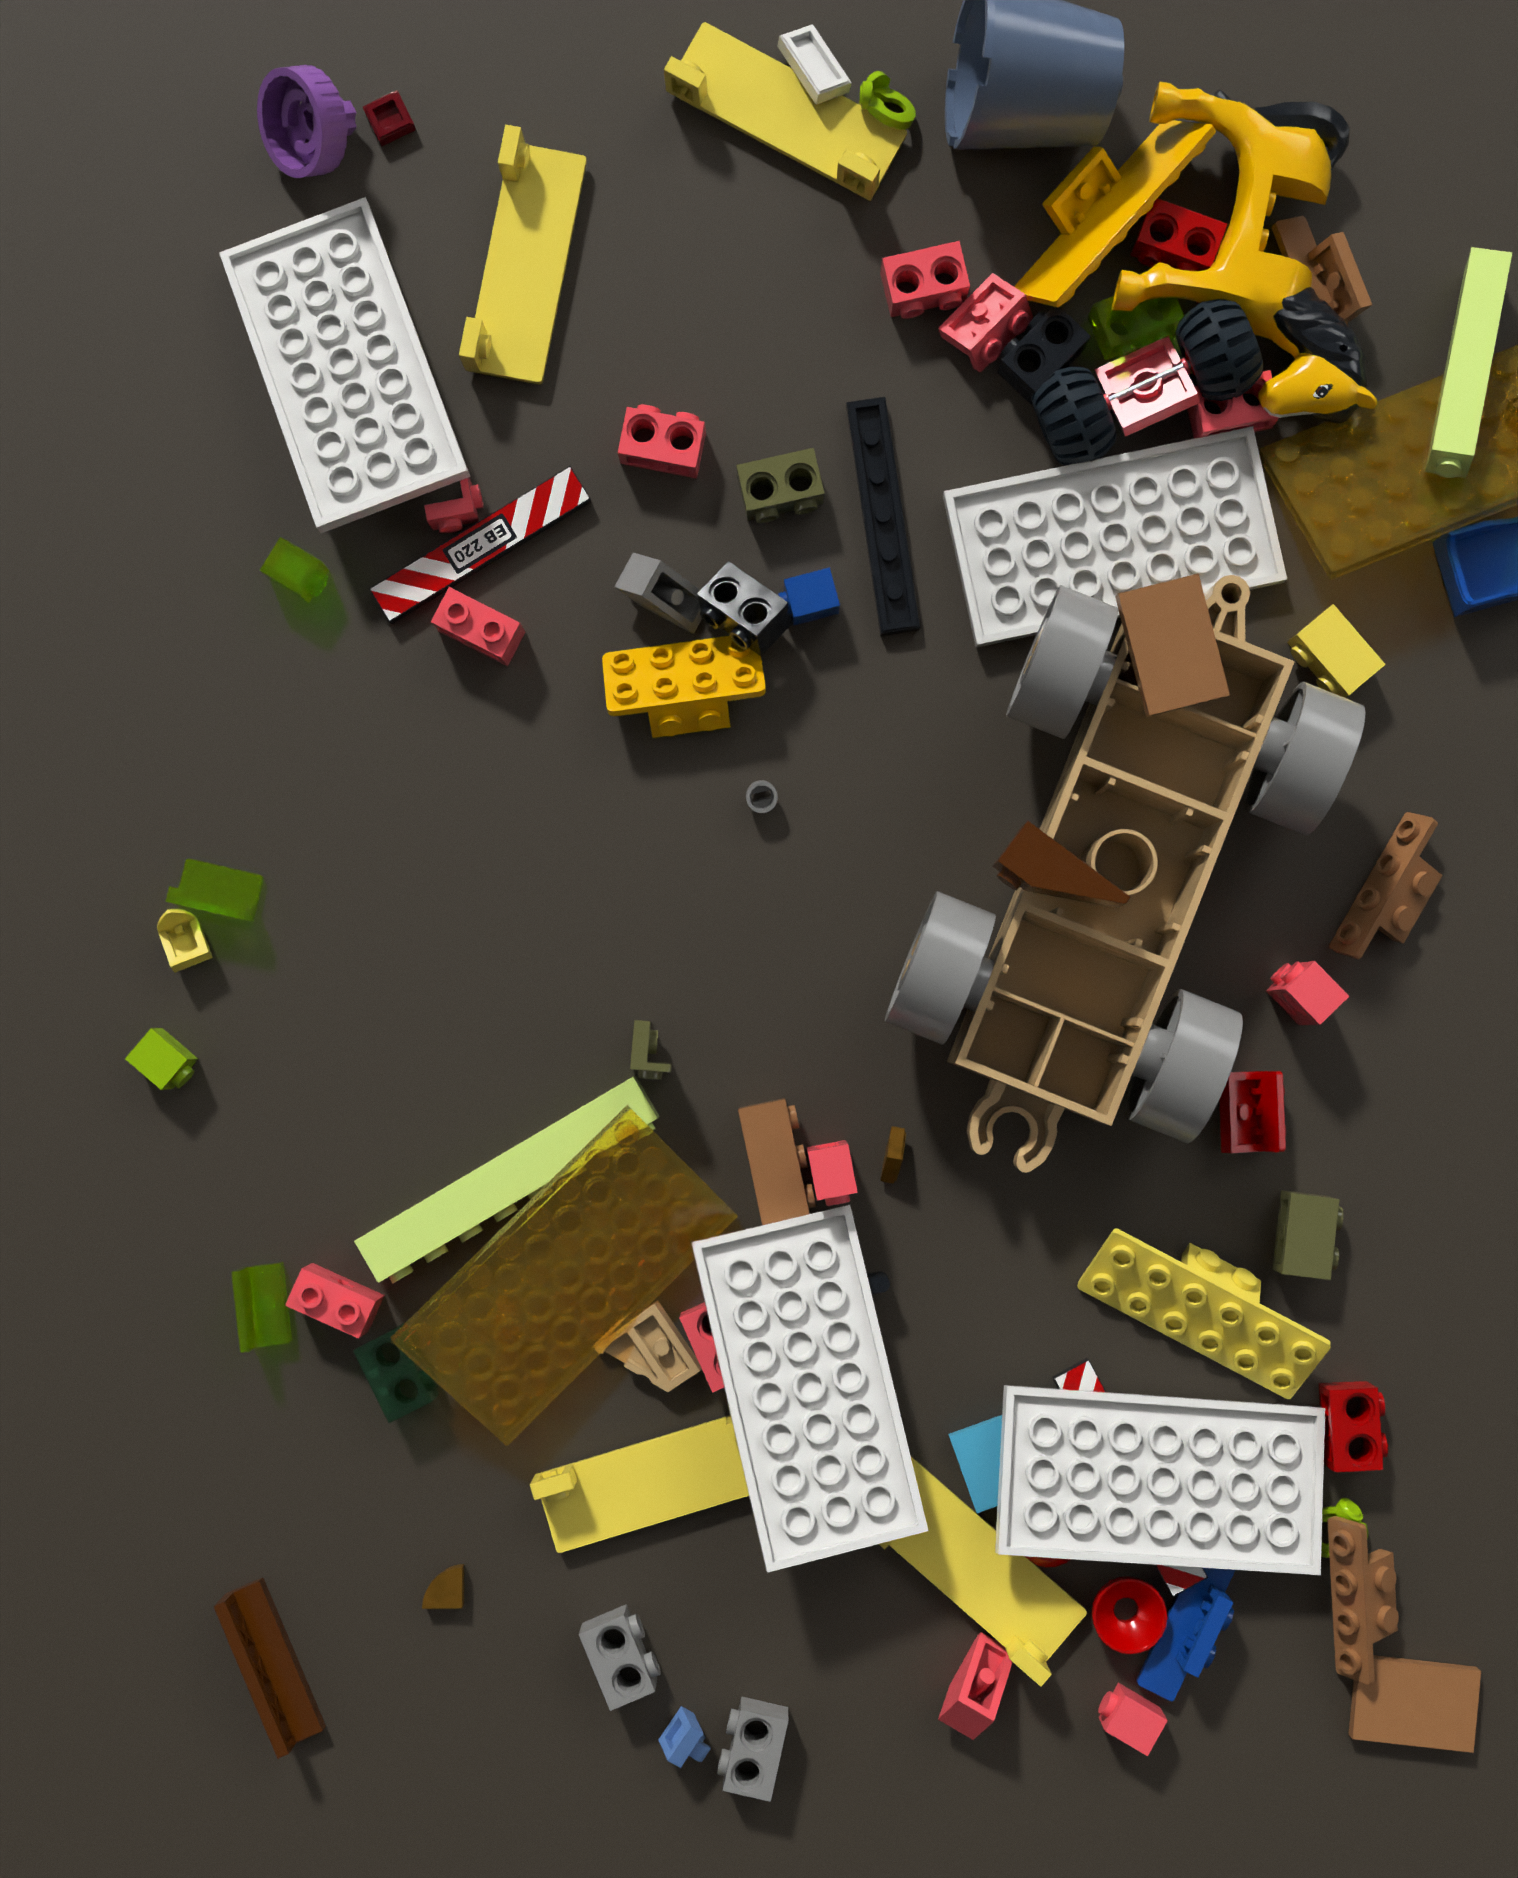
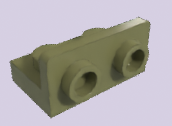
M634 1020L630 1069L638 1070V1078L662 1080L663 1072L671 1073L672 1063L648 1061V1054H656L658 1030L651 1029V1021Z

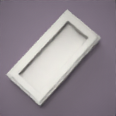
M813 24L779 36L777 47L816 105L849 93L852 82Z

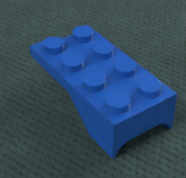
M1518 517L1486 520L1445 532L1432 542L1454 617L1518 600Z

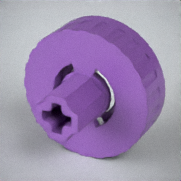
M300 65L273 69L263 79L257 100L258 125L267 153L283 173L293 178L324 175L333 172L340 165L344 157L347 136L351 135L357 128L355 123L356 111L351 101H344L340 98L339 92L332 83V80L315 66Z

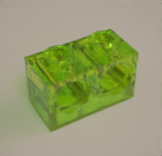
M1114 296L1094 303L1088 315V321L1105 360L1115 356L1119 359L1139 350L1143 345L1168 336L1172 340L1176 337L1178 323L1184 317L1177 298L1146 300L1139 303L1130 312L1112 311ZM1152 308L1159 310L1163 314L1164 319L1160 321L1152 319L1148 315L1147 310ZM1110 324H1123L1128 334L1118 335L1114 333Z

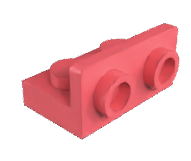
M992 273L947 318L938 330L944 340L969 356L975 370L982 372L991 362H994L999 357L1001 351L1012 339L1026 330L1028 324L1033 319V315L1026 294Z

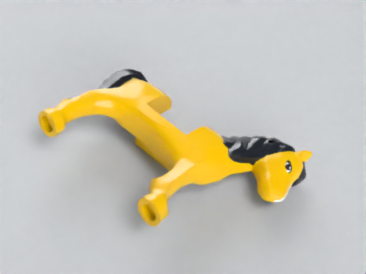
M1159 82L1150 111L1149 123L1166 124L1175 119H1185L1212 124L1215 130L1219 131L1231 142L1237 155L1239 181L1236 201L1229 227L1220 244L1215 262L1208 270L1198 272L1181 270L1165 263H1157L1142 274L1122 270L1114 292L1112 311L1131 312L1139 303L1156 298H1181L1199 303L1215 299L1234 301L1244 311L1255 335L1271 339L1295 358L1285 371L1266 381L1258 393L1259 402L1269 415L1282 418L1310 414L1322 421L1341 424L1347 421L1358 407L1375 408L1377 399L1366 389L1367 377L1365 370L1368 362L1353 329L1346 325L1344 319L1326 301L1318 298L1314 289L1311 288L1312 272L1306 265L1295 259L1264 252L1269 235V229L1263 228L1265 216L1271 215L1276 195L1323 205L1326 204L1330 190L1331 170L1343 156L1349 145L1350 128L1344 117L1332 107L1317 102H1284L1266 107L1252 108L1245 103L1232 101L1220 89L1212 96L1199 88L1178 89L1171 83Z

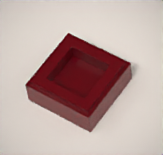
M398 90L363 106V110L381 146L416 130Z

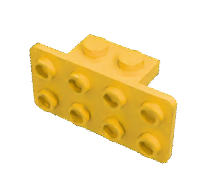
M730 636L605 653L602 657L608 714L610 716H623L648 712L652 738L729 728L731 726L727 701L761 697L766 693L761 656L750 648L747 650L740 648Z

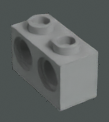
M627 1604L582 1623L579 1637L610 1711L656 1691L657 1676L661 1675L660 1667L652 1651L646 1652L641 1640L645 1637L643 1625L637 1614L631 1615ZM609 1629H617L623 1633L625 1640L619 1644H612L606 1640L604 1632ZM625 1667H632L640 1673L641 1677L636 1681H626L621 1677L619 1671Z
M741 1696L739 1709L731 1708L726 1734L733 1735L729 1750L722 1749L717 1770L718 1775L724 1776L723 1791L771 1802L789 1721L788 1707ZM752 1721H761L767 1726V1729L761 1734H752L746 1729V1725ZM744 1761H750L756 1764L758 1769L752 1774H743L737 1769V1766Z

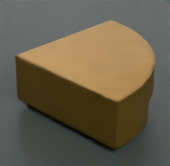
M891 1126L880 1178L882 1182L894 1184V1181H897L903 1161L906 1140L904 1128Z
M464 1564L451 1566L433 1579L425 1592L422 1609L463 1608Z

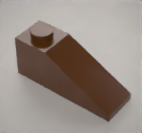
M1029 821L1021 826L992 865L999 871L996 875L997 878L1016 891L1021 887L1028 892L1115 908L1125 905L1131 898Z

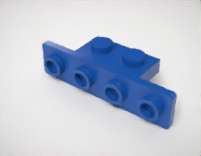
M1203 1568L1208 1578L1175 1596L1167 1613L1165 1631L1160 1640L1151 1647L1136 1679L1139 1686L1169 1701H1174L1187 1673L1199 1678L1203 1667L1207 1669L1211 1665L1216 1654V1645L1214 1643L1220 1631H1225L1233 1618L1234 1609L1232 1605L1234 1602L1225 1591L1235 1570Z

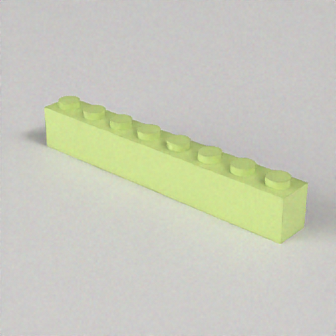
M633 1076L356 1239L354 1242L377 1282L379 1283L389 1277L391 1282L395 1283L414 1271L410 1265L411 1263L423 1256L426 1262L429 1263L448 1251L445 1243L458 1236L463 1243L483 1231L479 1223L493 1216L496 1222L517 1211L514 1203L528 1195L532 1202L551 1191L552 1188L549 1182L562 1175L565 1181H568L586 1170L584 1161L596 1154L600 1161L621 1149L618 1141L630 1134L636 1141L656 1128L652 1121L660 1116L637 1077Z

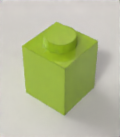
M151 1028L125 1060L160 1090H168L174 1087L181 1088L192 1077L195 1071L191 1067L198 1058L163 1028Z

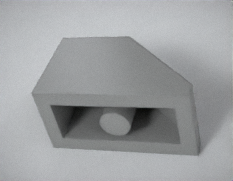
M632 553L614 587L641 607L688 632L694 633L702 620L697 596L700 589L661 560Z

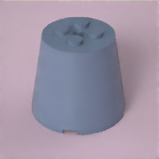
M963 0L952 43L960 44L956 69L948 68L946 81L945 132L948 145L954 146L953 149L976 150L1096 146L1099 144L1110 125L1117 99L1120 97L1123 87L1124 32L1121 21L1116 17L1064 0Z

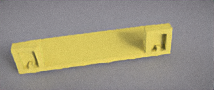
M706 22L701 24L682 60L680 61L671 56L664 68L666 92L869 201L873 198L907 136V130L894 129L883 124L873 117L867 109H862L861 105L843 95L816 105L792 68Z
M505 124L498 158V166L503 181L475 318L466 317L459 357L466 371L540 385L544 379L587 160L584 155L531 146L525 143L521 127Z
M731 1415L537 1473L530 1483L534 1500L540 1498L542 1500L553 1542L558 1553L749 1496Z
M911 1456L928 1531L880 1543L879 1545L883 1549H886L888 1545L892 1547L1005 1647L1009 1659L1042 1687L1052 1675L1047 1665V1660L1086 1616V1609L1025 1556L998 1555L995 1553L996 1530Z

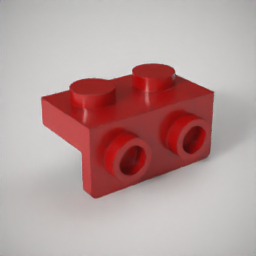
M1240 1071L1230 1073L1219 1099L1221 1153L1285 1152V1088L1281 1071Z

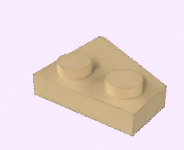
M658 1300L596 1341L593 1345L596 1351L601 1354L606 1352L625 1363V1368L637 1375L648 1377L652 1384L666 1392L671 1391L702 1369L697 1357Z

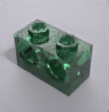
M404 1323L362 1343L353 1350L388 1423L432 1402L439 1395L436 1389L440 1387L438 1377L430 1365L425 1367L418 1353L422 1351L421 1343L416 1333L412 1329L407 1330ZM384 1343H392L397 1346L400 1351L398 1362H390L384 1358L382 1354ZM408 1379L417 1385V1397L408 1398L402 1394L400 1390L401 1380Z

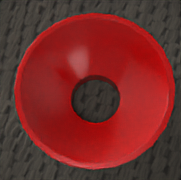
M1125 1576L1110 1580L1098 1591L1093 1601L1092 1619L1098 1636L1108 1647L1120 1653L1136 1654L1149 1650L1160 1640L1167 1624V1610L1163 1598L1152 1585L1137 1577ZM1122 1598H1131L1137 1605L1135 1615L1127 1620L1119 1619L1114 1614L1115 1603Z

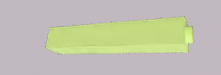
M1471 247L1463 274L1425 472L1436 473L1446 478H1466L1476 449L1512 252Z

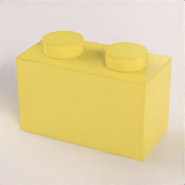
M1334 604L1287 641L1292 647L1290 652L1297 663L1302 667H1309L1316 675L1318 687L1344 698L1353 693L1386 665Z

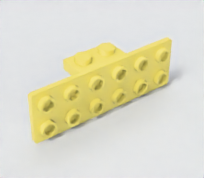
M1115 1228L1078 1281L1077 1287L1079 1290L1286 1399H1291L1331 1348L1330 1340L1260 1304L1261 1280L1256 1278L1253 1273L1245 1268H1237L1220 1259L1213 1251L1201 1249L1192 1243H1189L1182 1253L1180 1262Z

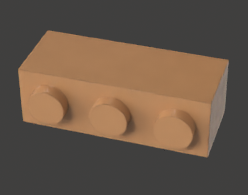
M783 1098L738 1108L762 1225L809 1215V1209L816 1207L812 1184L803 1185L800 1169L808 1168L803 1144L795 1146L792 1130L800 1128L795 1105L787 1106L786 1100Z

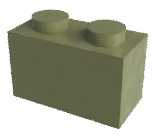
M1281 1190L1272 1270L1285 1275L1331 1280V1273L1337 1269L1339 1262L1338 1247H1335L1336 1230L1340 1231L1343 1224L1344 1214L1343 1208L1339 1206L1340 1199L1324 1195Z

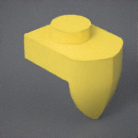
M167 909L158 921L157 930L169 965L175 973L213 958L201 924L194 914L182 909Z

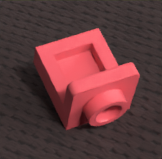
M469 477L460 480L463 498L424 505L427 522L433 531L439 530L440 533H453L461 530L464 524L479 522L477 509L483 508V500L478 484L472 485Z

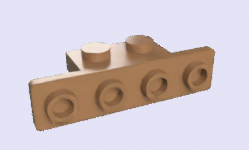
M1304 216L1280 220L1272 225L1271 228L1282 256L1295 259L1309 268L1312 272L1311 288L1314 289L1319 299L1326 301L1344 319L1347 326L1348 322L1372 306L1344 232L1331 234L1317 246Z
M1411 812L1404 814L1329 944L1330 949L1336 953L1360 959L1377 930L1381 931L1391 940L1404 944L1443 876L1420 857L1438 825L1435 819Z
M1333 1516L1328 1518L1327 1522L1336 1672L1368 1685L1375 1681L1373 1643L1398 1631L1399 1616L1396 1609L1394 1554L1383 1549H1378L1368 1554L1366 1526L1362 1523Z

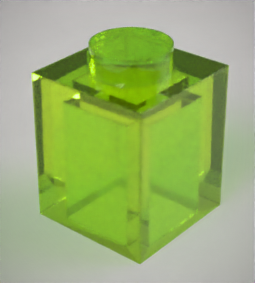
M280 537L260 571L271 581L310 603L313 596H319L326 587L329 569L319 559Z

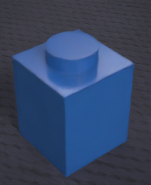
M830 567L784 579V592L778 593V596L788 602L793 626L839 614L840 603Z

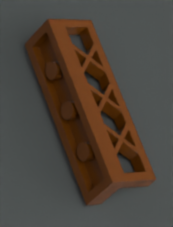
M262 1577L226 1593L213 1607L277 1759L288 1755L297 1742L322 1732L326 1724L266 1582Z

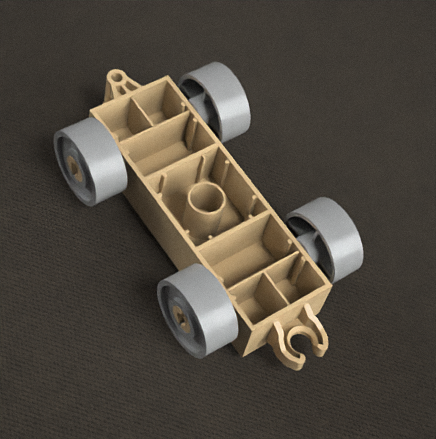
M1224 576L1204 593L1230 695L1225 698L1150 717L1145 715L1122 623L1111 651H1106L1116 624L1119 609L1060 585L1031 646L1010 700L1006 716L1065 739L1076 721L1084 702L1089 703L1040 830L1131 898L1125 905L1115 908L1028 892L1019 887L1013 894L989 957H985L984 954L993 931L996 914L937 891L921 922L894 989L884 1021L941 1045H944L950 1036L963 1007L967 1008L947 1062L990 1079L985 1095L977 1101L969 1115L967 1135L970 1148L980 1155L988 1153L994 1140L992 1130L996 1119L1004 1113H1019L1026 1119L1030 1129L1028 1140L1023 1146L1018 1148L1013 1159L1015 1168L1021 1172H1030L1046 1160L1054 1147L1058 1132L1057 1123L1064 1109L1092 1121L1112 1126L1132 1075L1133 1079L1126 1103V1118L1184 1143L1192 1142L1200 1134L1211 1117L1231 1073L1242 1034V1014L1183 989H1178L1165 1004L1155 1024L1152 1023L1252 769L1254 768L1246 794L1245 811L1306 836L1311 834L1326 816L1354 760L1365 723L1366 711L1364 705L1312 684L1301 682L1292 691L1276 718L1273 717L1295 661L1245 642V606L1249 601L1250 589L1246 581L1239 576Z

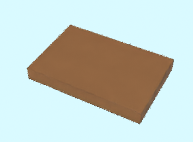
M1199 574L1118 593L1115 596L1146 717L1225 698L1230 695Z
M1373 1655L1375 1681L1366 1685L1353 1680L1348 1733L1352 1739L1474 1753L1481 1670L1477 1667Z

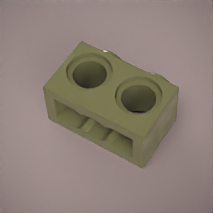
M814 448L736 465L737 478L747 521L756 519L757 523H767L778 519L781 513L795 511L797 515L807 514L817 510L818 505L824 504L825 493ZM796 477H805L810 481L811 486L809 489L800 492L794 490L789 483ZM764 485L769 487L773 494L766 500H758L752 496L751 492L755 487Z

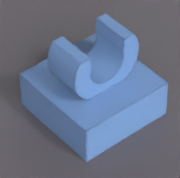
M682 1706L658 1739L667 1761L680 1768L688 1756L698 1762H702L711 1749L710 1746L703 1743L706 1737L703 1735L704 1733L695 1714Z

